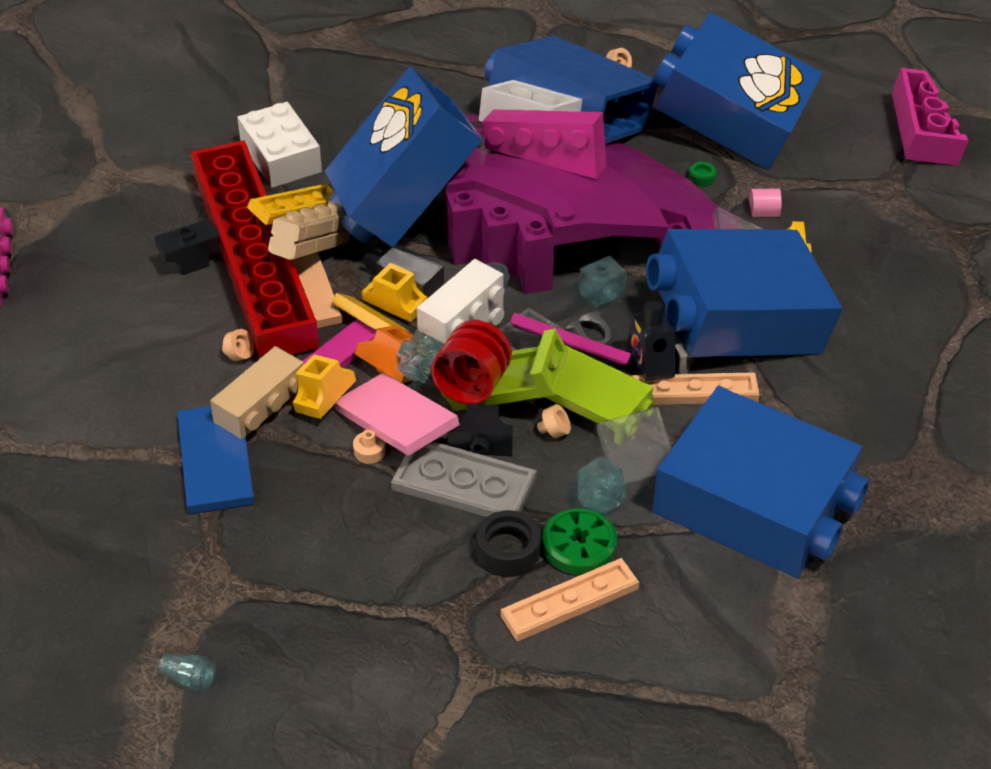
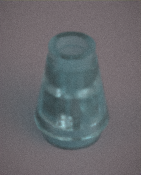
M166 653L159 662L160 674L166 675L193 691L209 688L215 677V664L205 655Z

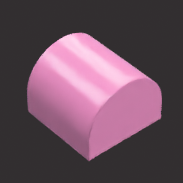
M779 188L750 189L749 204L752 217H780L782 198Z

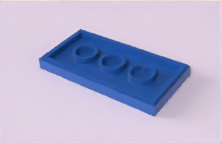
M211 406L177 411L188 514L255 504L246 436L240 439L214 423Z

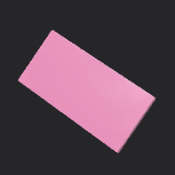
M381 373L341 396L334 404L337 412L364 429L373 430L377 437L407 456L459 425L456 414L385 373Z

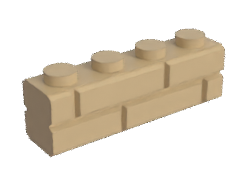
M328 202V206L315 205L314 209L301 208L300 213L288 211L286 216L274 219L271 231L273 236L270 237L268 251L292 260L348 243L350 233L341 224V221L347 215L343 205L337 202Z

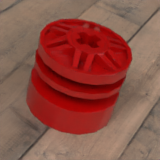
M480 320L465 321L454 329L447 342L434 358L431 364V375L437 388L454 402L465 405L480 404L489 398L512 361L513 350L508 338L494 325Z

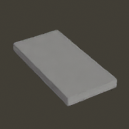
M432 441L413 454L405 455L391 481V490L487 517L495 512L505 510L521 512L537 478V470Z

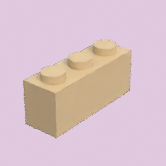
M275 346L210 400L214 423L243 439L251 431L256 430L273 412L278 411L288 399L298 393V380L295 373L304 365V362Z

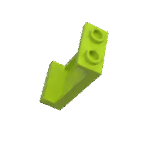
M556 328L544 330L538 347L512 351V361L487 400L477 405H496L554 396L568 353ZM442 393L453 411L467 409V405L454 402Z
M566 346L568 353L555 395L545 398L614 432L613 443L620 446L627 437L631 438L634 435L640 421L643 418L647 419L651 415L655 402L652 401L653 386ZM539 398L524 401L534 405Z

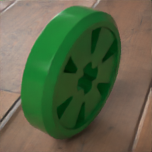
M572 508L563 510L548 520L543 530L542 548L545 557L554 567L566 573L582 575L613 560L617 548V533L611 521L601 513L586 508ZM580 538L581 542L585 540V543L580 544L578 540L574 542V539Z

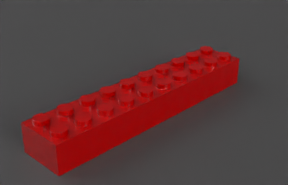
M245 140L190 151L194 177L209 220L220 236L221 245H219L259 359L275 346L290 355L320 348L317 320L293 260L268 251L270 237L273 236L271 233L273 224L265 225L247 208L250 199L267 195Z

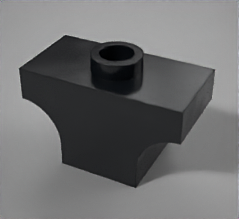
M209 219L154 237L155 245L165 262H175L182 275L209 267L211 251L218 245H221L220 236Z
M467 404L466 413L459 420V425L448 432V446L480 455L512 457L513 425L505 424L500 420L499 406Z

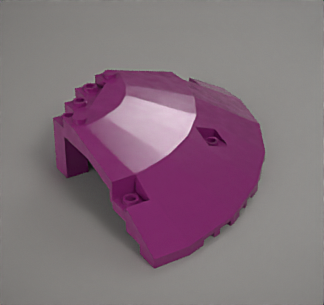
M479 114L464 115L483 140L442 188L447 203V240L453 264H466L476 259L503 273V277L517 275L524 294L553 290L555 245L610 236L656 238L661 248L667 229H737L734 222L691 180L634 148L614 141L606 143L607 167L598 179H593L485 149L482 121H479Z

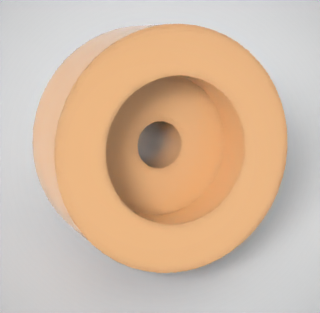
M625 48L613 49L606 56V58L631 68L632 66L631 55Z
M244 329L231 331L223 339L222 351L233 361L247 359L254 352L253 338Z
M556 404L543 410V421L537 423L541 434L548 432L553 438L557 439L570 433L571 425L568 415L560 405Z
M365 430L357 435L353 441L354 456L362 463H376L385 456V441L377 437L373 430Z

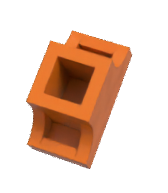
M397 325L378 328L373 340L357 344L354 354L376 367V371L380 374L385 373L400 383L419 379L422 367L415 358V348L419 339Z

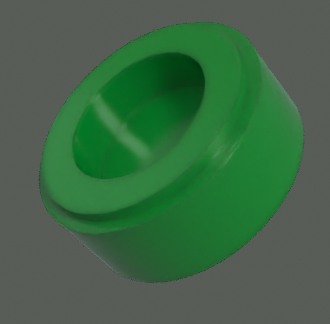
M697 162L690 166L688 179L696 186L707 187L715 182L717 171L710 163Z

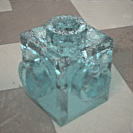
M608 256L580 268L579 291L595 307L611 302L625 295L627 272L612 257Z
M415 330L410 342L404 340L396 357L401 359L397 370L401 371L406 378L412 381L426 383L431 374V364L444 343Z
M598 457L577 471V495L579 502L585 508L605 515L626 502L623 470L604 457Z

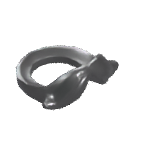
M600 312L586 313L578 320H571L566 327L573 334L590 339L584 333L581 325L594 323L602 328L605 336L603 340L596 342L607 345L611 338V330L608 324L600 317Z

